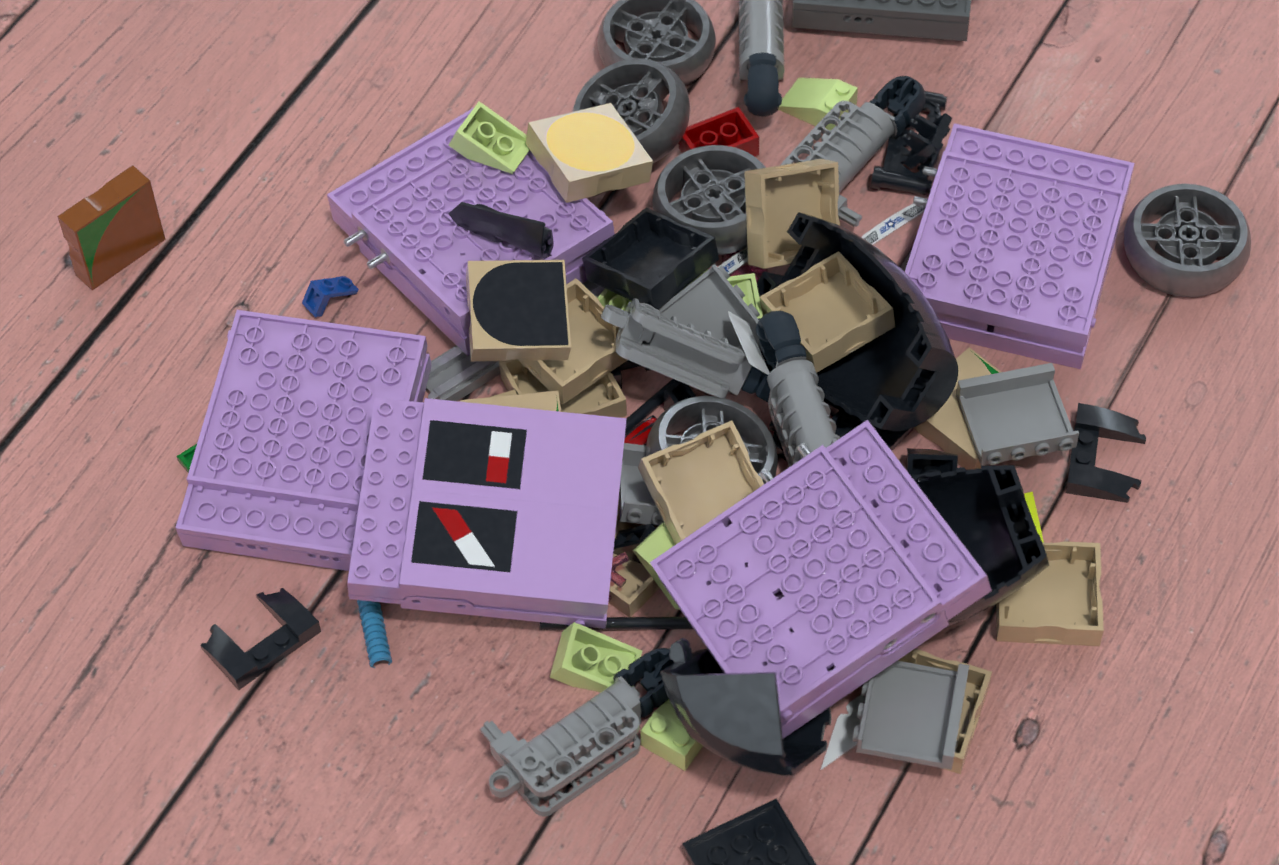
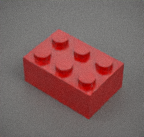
M736 107L688 126L678 143V148L681 153L698 147L723 145L741 149L755 157L759 155L760 137L740 108Z

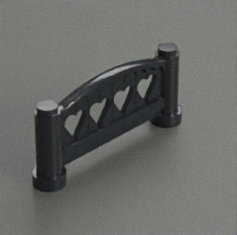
M925 91L926 99L922 111L930 113L927 115V119L933 123L941 117L940 110H945L947 96ZM910 124L899 137L891 136L889 138L884 167L874 166L870 188L879 190L880 187L922 195H925V193L930 194L932 181L928 180L929 175L923 174V169L925 166L934 168L940 151L935 155L931 154L924 164H920L917 167L919 170L917 173H913L902 164H905L910 151L905 148L909 145L902 137L909 130L914 129Z

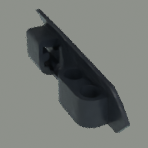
M464 202L458 204L448 213L458 226L493 242H508L543 259L547 258L552 252L554 246L553 233L551 229L545 227L546 224L544 222L499 212L483 204L472 205Z

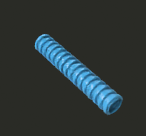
M358 600L357 604L359 606L370 667L375 668L373 666L374 663L381 660L389 661L388 665H390L392 657L389 650L380 602Z

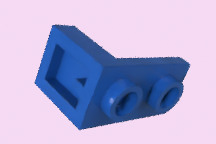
M346 276L313 280L308 286L302 304L314 317H321L330 298L357 294L359 289Z

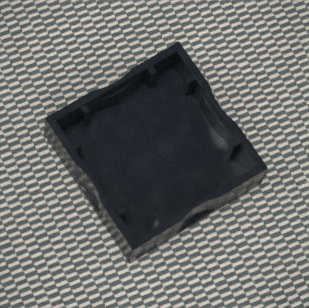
M646 207L624 224L616 234L604 240L585 255L582 260L588 281L631 301L636 298L640 303H646L655 309H660L719 260L714 236L691 226L679 224L670 217Z

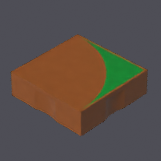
M133 165L107 182L97 192L82 199L57 216L63 236L69 245V255L75 275L92 291L166 240L151 182Z

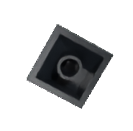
M907 448L906 471L910 476L940 471L941 473L956 471L958 465L957 454L933 449Z

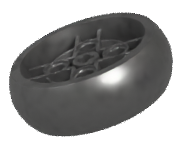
M619 0L605 14L599 27L597 44L600 58L605 67L627 59L653 60L674 71L684 85L687 86L699 78L710 64L715 50L716 37L709 15L695 0ZM687 29L693 32L699 41L690 39ZM615 40L624 43L627 54L616 46Z
M627 59L602 69L583 86L573 107V112L611 103L651 157L653 163L662 159L675 148L683 137L690 118V100L682 80L667 66L648 59ZM669 94L668 104L664 111L662 101Z
M710 145L691 149L674 158L660 173L653 190V210L670 217L679 224L691 226L714 236L718 255L737 252L747 247L745 171L766 167L748 152L730 146ZM682 189L681 197L671 202L673 197Z
M1175 184L1151 192L1134 207L1125 225L1124 247L1132 268L1146 283L1167 294L1181 297H1199L1212 294L1227 287L1240 275L1250 256L1251 234L1247 220L1241 210L1222 193L1201 185ZM1160 219L1157 224H1150L1151 222ZM1218 256L1226 257L1216 263H1213Z
M715 396L692 397L670 406L657 418L647 439L646 456H649L672 445L688 442L703 432L733 421L748 451L750 462L764 484L766 482L760 475V472H764L763 469H768L773 478H775L778 465L774 439L762 420L743 405ZM687 429L682 436L672 435L678 431Z

